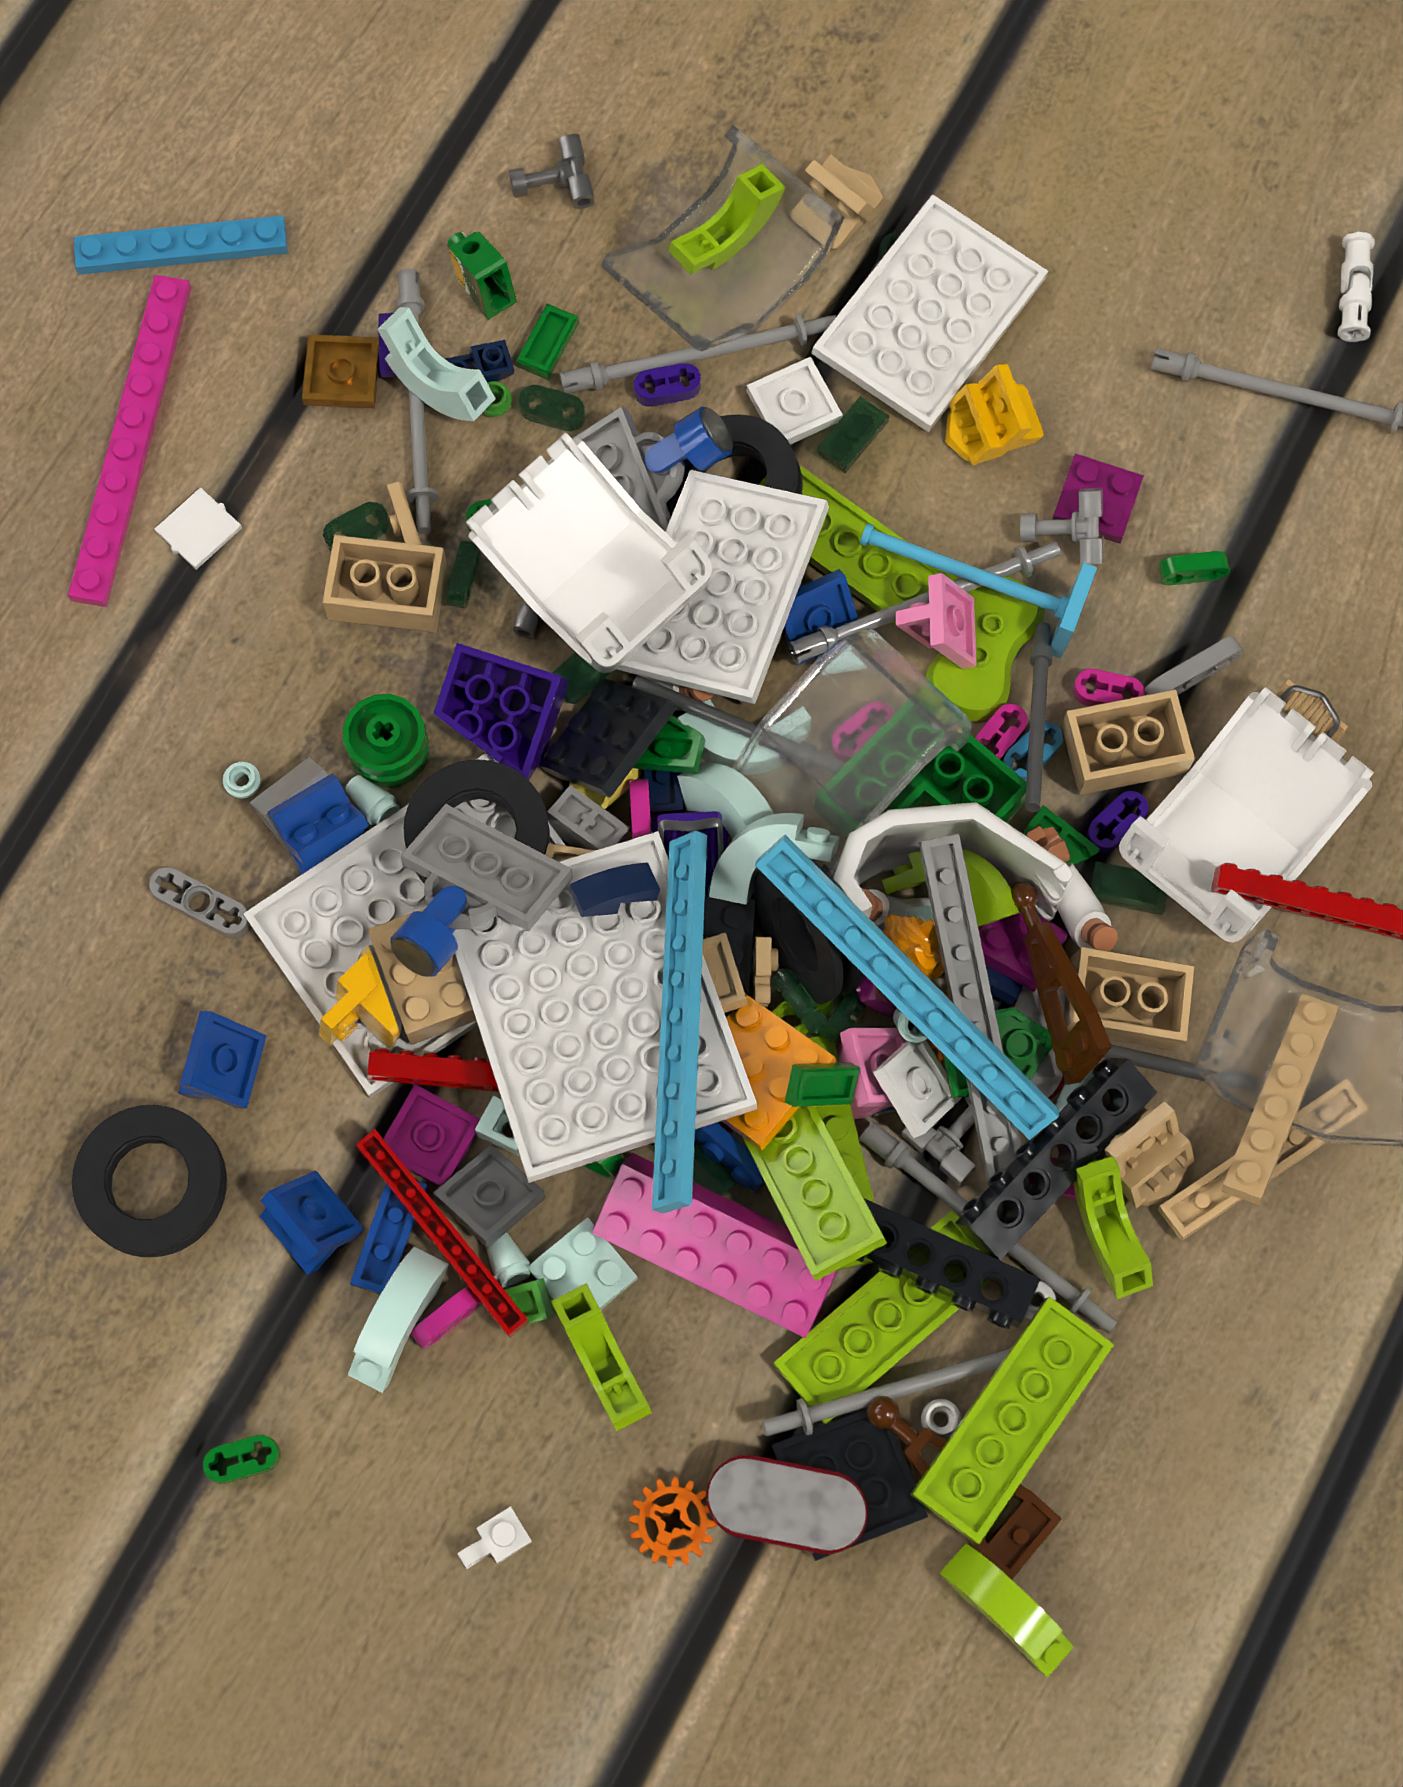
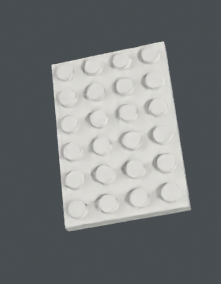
M932 194L813 346L811 354L929 433L948 408L952 398L974 374L1046 279L1049 271Z
M690 470L666 533L676 543H679L688 534L697 540L712 563V573L709 582L703 591L625 660L617 670L755 704L829 509L827 500Z

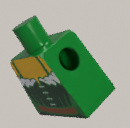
M463 232L452 235L448 240L447 246L456 276L487 320L517 303L507 261L480 232H474L469 236H466ZM486 277L489 278V281H488L487 284L484 282V279H485Z

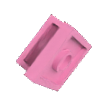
M943 573L928 576L929 604L923 602L914 603L908 609L896 611V626L927 648L936 649L962 669L977 667L974 597Z
M849 1028L841 1032L842 1043L835 1045L839 1062L853 1063L860 1067L853 1101L850 1104L853 1118L864 1119L886 1108L894 1107L880 1087L873 1071L907 1040L901 1036L898 1028Z

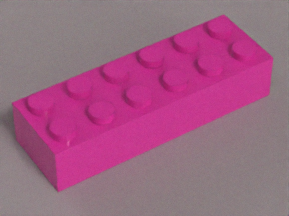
M632 1153L622 1163L592 1233L806 1338L838 1270L815 1281L787 1227L694 1182L691 1206L668 1213L652 1210L654 1163Z

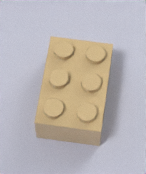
M334 535L322 601L328 620L437 632L448 566L444 548Z
M1176 689L1066 711L1061 725L1079 795L1187 774L1195 760Z
M410 914L372 927L368 929L405 1033L410 1044L413 1045L475 1022L476 1017L455 954L434 977L420 976L406 968L396 958L391 949L390 938L409 917Z
M1081 947L1070 958L1071 964L1099 1013L1110 1040L1168 1050H1175L1187 1041L1194 966ZM1066 995L1064 1018L1067 1029L1071 1031L1080 1019Z

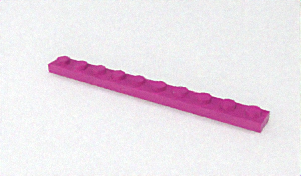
M154 275L68 594L71 601L107 607L191 291L189 280Z

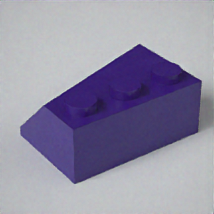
M457 643L433 714L497 762L515 769L530 780L547 751L569 681L560 675Z

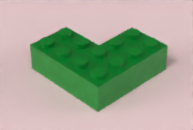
M918 690L818 792L816 808L846 835H849L854 830L888 810L916 808L920 805L927 807L977 802L1007 822L1025 803L1026 781Z

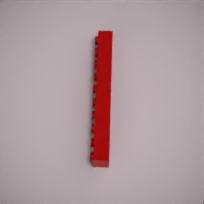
M1224 863L1215 869L1211 892L1227 895L1232 889L1246 901L1403 940V910L1397 909V906L1394 904L1383 903L1381 905L1374 903V900L1370 898H1353L1347 892L1334 893L1330 892L1327 887L1306 886L1305 882L1299 880L1286 881L1280 875L1270 874L1267 876L1260 874L1261 872L1256 869H1239L1233 863Z
M381 1048L369 1053L367 1080L499 1092L491 1064L486 1062L484 1058L474 1057L472 1060H462V1057L457 1055L439 1058L434 1053H424L423 1056H417L411 1051H399V1054L389 1053V1050Z
M374 1129L357 1142L356 1146L505 1334L511 1338L527 1325L529 1321L377 1130Z

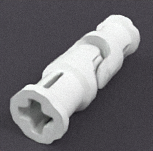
M1365 232L1347 234L1342 240V246L1345 248V262L1341 266V293L1343 295L1339 300V309L1342 312V325L1338 328V336L1347 342L1364 341L1369 338L1371 332L1367 325L1368 312L1372 308L1371 290L1374 266L1370 262L1371 249L1375 245V239L1371 234Z

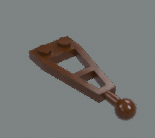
M1017 882L1010 888L1011 895L1016 907L1021 912L1028 930L1023 940L1046 1025L1051 1035L1057 1068L1062 1071L1067 1085L1081 1083L1112 1046L1096 1007L1049 921H1040L1035 908L1038 901L1036 888L1028 882ZM1060 986L1064 989L1080 1019L1070 1032L1067 1029L1057 992Z
M876 1397L868 1406L867 1416L875 1427L881 1429L889 1428L907 1444L902 1453L920 1478H922L929 1465L919 1453L926 1444L941 1451L947 1440L926 1427L917 1433L899 1416V1407L890 1397ZM1019 1485L1012 1495L1020 1500L1019 1504L987 1542L983 1538L980 1544H975L964 1536L974 1549L997 1566L1011 1580L1062 1520L1039 1497L1022 1485Z

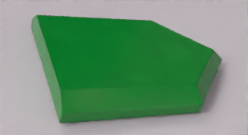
M1014 1007L995 1010L1003 1054L1031 1081L1037 1071L1036 1069L1048 1051L1052 1049L1049 1031ZM943 1054L952 1098L968 1096L966 1076Z

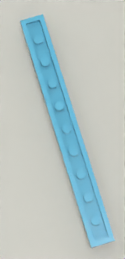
M696 830L670 841L652 1196V1210L660 1213H668L692 1205L707 835Z
M786 834L756 860L755 866L1029 1140L1059 1117V1109Z

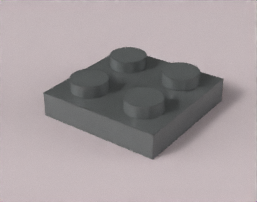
M492 1144L433 1193L435 1201L486 1248H489L545 1199L544 1190L534 1181L528 1183L526 1174Z

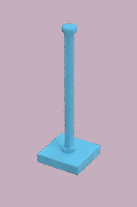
M867 523L860 540L861 545L867 547L868 543L1055 612L1054 617L1060 619L1050 646L1053 649V656L1061 659L1074 633L1097 567L1083 562L1068 597L1062 595L1061 598H1057L873 529L874 525Z

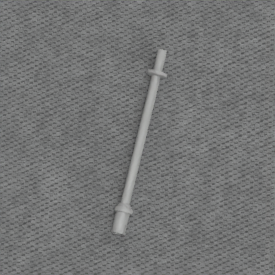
M411 268L402 269L397 273L399 299L396 302V309L398 310L400 307L410 308L419 324L418 315L425 309L424 300L420 296V272H416V269ZM409 390L414 488L407 491L406 499L407 502L416 506L417 532L426 534L432 531L430 504L438 500V491L429 488L424 402Z
M796 314L794 324L606 367L598 364L597 361L591 362L589 367L559 372L564 395L590 388H595L598 391L602 390L603 385H606L609 380L636 375L648 369L689 363L798 338L801 346L807 345V336L825 332L835 320L836 315L804 322L802 315Z
M1158 347L1155 350L1150 370L1181 376L1182 381L1188 382L1189 379L1200 377L1389 424L1390 434H1395L1398 426L1403 427L1402 402H1398L1394 410L1204 364L1198 358H1195L1194 353L1188 352V355H1183Z
M1056 542L1030 552H1026L1022 546H1017L1014 548V558L984 570L1003 578L1016 572H1020L1022 576L1029 578L1032 576V566L1059 556L1061 554L1060 548ZM963 578L954 581L966 592L982 586ZM929 592L835 629L822 625L817 628V632L788 642L789 649L794 650L790 654L794 662L800 664L802 661L825 652L827 655L835 653L840 642L895 621L896 611L908 609L914 603L923 602L929 604Z
M875 1121L865 1129L859 1141L865 1143L885 1159L884 1164L888 1168H902L959 1215H963L961 1213L962 1208L968 1201L911 1157L910 1150L908 1149L909 1144L904 1140L901 1142L896 1140ZM1019 1242L1008 1252L1010 1256L1072 1304L1068 1309L1071 1313L1074 1314L1079 1310L1108 1334L1117 1324V1320L1088 1298L1093 1290L1090 1286L1086 1287L1083 1292H1080Z
M1010 1349L808 1407L803 1399H798L796 1403L797 1411L763 1420V1429L766 1436H770L802 1426L805 1434L810 1435L813 1432L812 1423L866 1408L876 1397L887 1396L896 1399L995 1370L999 1367Z

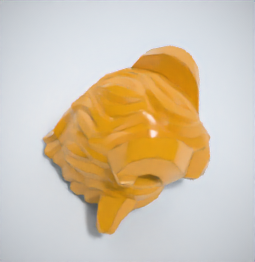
M894 914L884 917L885 929L882 932L930 980L936 979L944 973L933 920L928 919L924 922L920 917L916 919L915 916L902 917Z

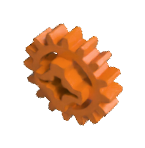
M673 1477L669 1487H665L663 1481L658 1479V1490L652 1492L649 1488L644 1487L642 1490L647 1499L644 1502L638 1500L633 1502V1506L640 1512L639 1515L629 1517L630 1523L639 1526L638 1530L631 1533L632 1539H643L644 1543L640 1546L639 1552L643 1554L649 1549L654 1552L652 1562L655 1564L663 1556L667 1557V1565L670 1568L673 1567L675 1558L678 1557L681 1558L685 1566L689 1565L688 1554L691 1552L698 1557L703 1556L702 1549L699 1546L701 1542L712 1544L713 1539L706 1534V1530L716 1528L717 1524L715 1521L707 1519V1515L710 1512L707 1505L704 1506L702 1504L706 1497V1492L703 1490L696 1495L692 1493L694 1486L692 1481H689L682 1488L679 1487L678 1477ZM677 1495L672 1504L663 1507L653 1504L663 1496ZM690 1502L698 1510L700 1527L689 1520L687 1509ZM674 1511L680 1513V1522L691 1531L684 1528H674L672 1533L665 1531L666 1523L655 1514L658 1513L662 1516L671 1517ZM646 1518L657 1525L659 1534L655 1543L647 1533ZM682 1537L692 1540L684 1548L668 1550L674 1540Z

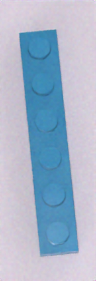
M284 215L74 237L75 267L79 275L288 253Z

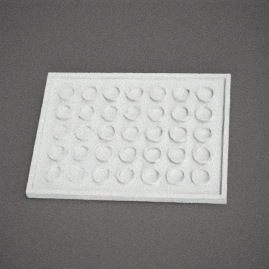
M487 753L477 758L479 760H489L497 762ZM476 799L465 801L455 807V809L514 839L516 833L515 821L509 812L496 802ZM408 805L243 913L319 1025L321 1018L338 1002L335 999L337 980L361 958L360 952L366 946H373L368 929L427 907L424 893L425 884L420 880L415 871L403 866L401 861V855L406 850L403 827ZM548 822L550 844L566 846ZM358 1019L356 1022L358 1027L345 1041L341 1042L337 1039L332 1044L368 1096L372 1098L394 1082L367 1080L370 1051L375 1052V1049L381 1048L389 1050V1053L399 1054V1051H411L417 1056H423L424 1053L436 1054L475 1028L478 1024L475 1021L413 1045L410 1044L402 1024V1031L397 1042L389 1048Z
M658 831L560 861V863L572 868L573 878L530 931L496 915L484 925L473 929H456L453 933L458 944L455 955L528 1183L655 1142L669 860ZM648 862L660 888L656 901L621 903L618 914L580 916L569 890L572 883L607 869ZM703 953L695 1129L757 1109L755 1096Z

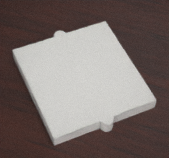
M200 487L154 530L171 546L173 554L179 553L197 570L238 533L242 526L225 511L226 508L223 503L218 504Z

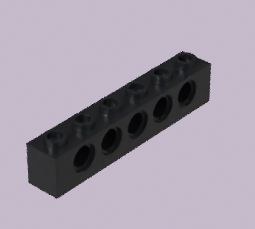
M1107 1058L1101 1061L1092 1072L1094 1076L1085 1086H1079L1070 1093L1066 1100L1068 1104L1059 1112V1117L1045 1127L1033 1141H1028L1020 1146L1014 1154L1016 1159L1006 1169L999 1170L988 1181L989 1187L980 1197L971 1199L962 1208L961 1213L963 1215L955 1224L981 1252L1002 1260L1077 1179L1076 1169L1093 1162L1110 1144L1111 1140L1158 1093L1129 1059ZM1105 1091H1108L1110 1095V1103L1107 1108H1104L1102 1104V1097ZM1082 1118L1084 1121V1131L1078 1136L1076 1124ZM1056 1145L1059 1155L1057 1161L1052 1164L1050 1151ZM1030 1173L1033 1183L1030 1190L1026 1192L1023 1181L1026 1175ZM1004 1201L1006 1204V1214L999 1220L997 1208Z
M864 1198L880 1230L890 1235L892 1246L887 1249L877 1248L856 1261L863 1262L864 1258L878 1263L877 1269L890 1277L899 1279L902 1274L915 1280L914 1286L927 1294L936 1296L937 1291L952 1298L950 1302L952 1305L964 1311L973 1312L975 1308L988 1314L987 1320L996 1326L1009 1329L1012 1325L1018 1328L1025 1317L1040 1278ZM914 1247L923 1249L928 1255V1263L923 1266L913 1265L908 1260L907 1251ZM949 1264L960 1266L964 1271V1280L960 1283L948 1281L944 1275V1267ZM993 1281L998 1284L1001 1290L1000 1298L996 1300L985 1298L981 1293V1283Z

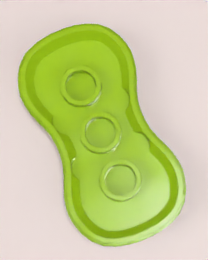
M1006 576V577H1004V578H1006V579H1009V580H1012V581H1014V582H1017V583H1020V584H1022V585H1025V586L1030 587L1029 585H1027L1026 583L1022 582L1021 580H1018V579L1013 578V577H1011V576ZM981 586L967 592L974 597L977 667L962 669L939 653L930 663L925 675V689L929 699L947 714L968 721L988 720L1000 707L1007 703L1010 694L1013 661L1019 650L1035 635L1036 625L1042 623L1044 614L1042 607Z

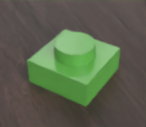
M544 1278L504 1289L529 1321L528 1324L554 1316Z

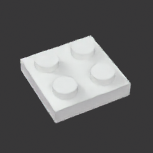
M811 357L747 385L746 392L761 419L776 427L790 444L842 422L843 414Z
M926 1040L919 1043L906 1041L873 1071L880 1087L888 1096L913 1138L925 1134L962 1098H952L946 1071Z

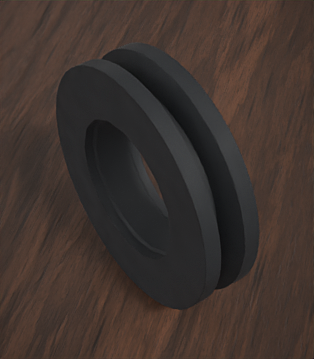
M749 415L720 416L727 426L733 441L732 453L724 459L732 456H748L758 460L767 471L765 487L802 495L803 479L800 466L790 443L776 427L765 420ZM692 463L685 467L683 482L677 493L666 503L671 517L689 471L694 470L705 473L711 467L704 471L699 470Z
M466 760L441 768L419 786L406 810L403 827L406 849L445 804L455 808L465 801L476 799L496 802L509 812L515 821V840L544 855L546 854L548 843H550V830L546 809L536 788L525 776L515 769L495 761ZM416 873L420 880L425 884L427 878Z
M810 859L834 883L826 871ZM760 872L755 882L754 891L758 920L764 937H771V947L778 949L779 968L790 984L796 990L798 989L807 1000L816 1004L828 1003L837 998L839 994H847L857 989L863 980L864 974Z
M141 1105L127 1108L101 1122L82 1144L75 1160L72 1175L74 1201L87 1227L114 1249L138 1257L170 1255L187 1248L199 1240L218 1217L227 1190L225 1162L213 1138L189 1115L177 1109L161 1105ZM144 1144H165L178 1150L184 1157L189 1171L188 1188L181 1202L169 1213L155 1219H136L125 1214L116 1205L112 1193L113 1173L119 1161L132 1149Z

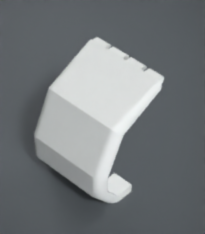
M564 433L546 449V452L551 457L550 461L546 462L541 455L518 474L524 483L521 487L512 480L491 499V502L496 507L493 512L484 505L466 521V524L472 530L468 537L529 607L582 659L599 672L611 673L705 589L712 573V563L697 540L689 534L679 543H676L639 508L581 439L576 438L572 440L567 433Z
M1266 687L1260 693L1252 692L1191 770L1146 820L1141 816L1138 817L1119 844L1121 856L1129 864L1227 942H1237L1244 938L1272 907L1246 901L1232 889L1227 895L1211 892L1215 869L1221 864L1233 863L1239 869H1256L1263 875H1280L1283 877V880L1290 882L1296 880L1373 786L1369 779L1374 772L1354 756L1348 762L1345 761L1342 757L1347 750L1324 732L1318 738L1312 735L1317 727L1293 708L1288 714L1284 713L1282 710L1287 703Z
M977 802L886 811L848 835L833 877L836 886L869 918L871 916L872 904L860 888L861 885L883 872L894 871L893 868L910 863L908 854L920 851L918 842L959 834L962 848L970 850L989 861L1001 873L1010 888L1017 882L1024 881L1032 884L1038 892V901L1035 905L1036 911L1039 916L1050 921L1054 918L1072 877V872L1064 861Z

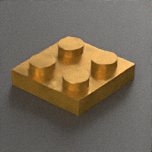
M308 334L302 392L303 404L310 406L375 408L379 370V337Z

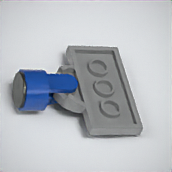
M704 406L675 423L674 433L668 437L655 432L638 434L629 410L620 407L572 438V440L579 438L587 445L639 508L665 532L671 519L666 503L677 493L683 482L685 467L692 463L696 468L704 471L729 456L733 448L732 437L723 420L714 410Z
M445 804L401 855L403 866L427 878L424 889L427 907L423 912L414 911L409 915L390 938L391 949L396 958L412 972L424 977H434L458 949L457 941L453 935L456 929H473L486 924L498 915L530 931L573 878L572 868Z

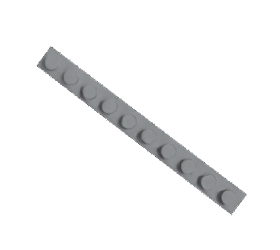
M959 834L920 841L918 844L950 1000L1003 1053ZM966 1077L988 1185V1181L996 1172L1004 1168L1006 1169L1016 1159L1014 1154L1022 1146L1019 1129ZM1028 1174L1023 1181L1026 1192L1030 1190ZM1004 1201L997 1208L999 1220L1006 1214V1204Z

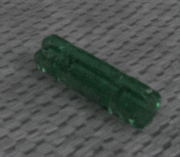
M782 968L778 970L772 977L773 985L779 992L783 991L782 997L798 1019L803 1018L801 1022L809 1033L821 1032L828 1024L826 1016L820 1009L816 1011L817 1004L801 983L796 984L798 979L791 969Z

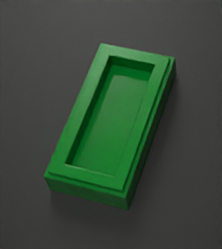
M547 303L516 359V367L549 380L579 324V317Z
M853 1063L792 1065L785 1103L792 1107L852 1104L860 1067Z

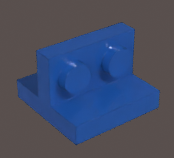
M840 569L799 587L782 631L787 645L790 641H795L817 632V628L822 625L835 629L858 620L846 576ZM815 657L802 661L800 664L805 663Z
M333 773L267 811L301 874H304L364 834V829L369 826L363 813L350 803L338 778Z
M200 1011L186 1064L182 1072L178 1094L188 1098L215 1099L235 1108L247 1109L267 1035L214 1012Z
M317 1171L269 1190L260 1200L266 1207L260 1218L307 1275L316 1272L337 1247L356 1239L364 1230V1227Z

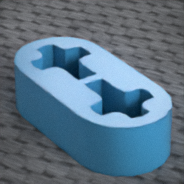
M1045 721L1044 737L1050 734L1053 738L1051 741L1052 746L1047 743L1044 744L1043 766L1057 754L1063 740L1061 729L1053 722ZM1029 731L1008 750L1003 760L1024 781L1027 779V764L1025 766L1026 771L1022 768L1015 771L1012 766L1014 763L1013 758L1020 761L1028 754Z

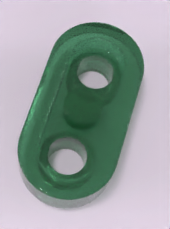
M856 989L842 997L819 1033L830 1042H833L836 1037L841 1039L840 1033L852 1028L856 1022L850 1016L853 1015L858 1018L866 1006L858 997Z

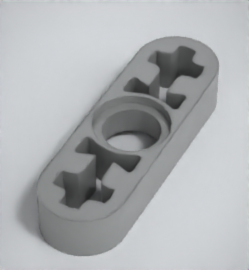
M1234 636L1226 637L1157 677L1147 685L1145 692L1147 695L1176 689L1177 695L1232 664L1244 653V650Z
M170 867L158 869L151 876L149 881L150 891L156 900L163 905L227 938L237 939L249 931L251 925L243 915L247 909L241 903ZM173 878L174 885L184 892L182 900L177 893L171 890H167L163 894L160 883L162 881L168 883ZM198 894H206L211 900L209 907L203 912H194L190 908L192 898ZM218 908L229 916H234L238 912L241 923L239 925L232 924L227 928L228 924L225 919L216 914Z

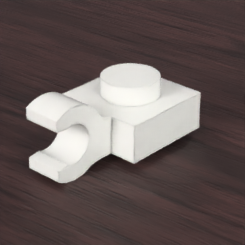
M510 1506L477 1527L476 1529L482 1539L457 1554L466 1569L474 1566L490 1554L496 1563L499 1564L532 1543Z

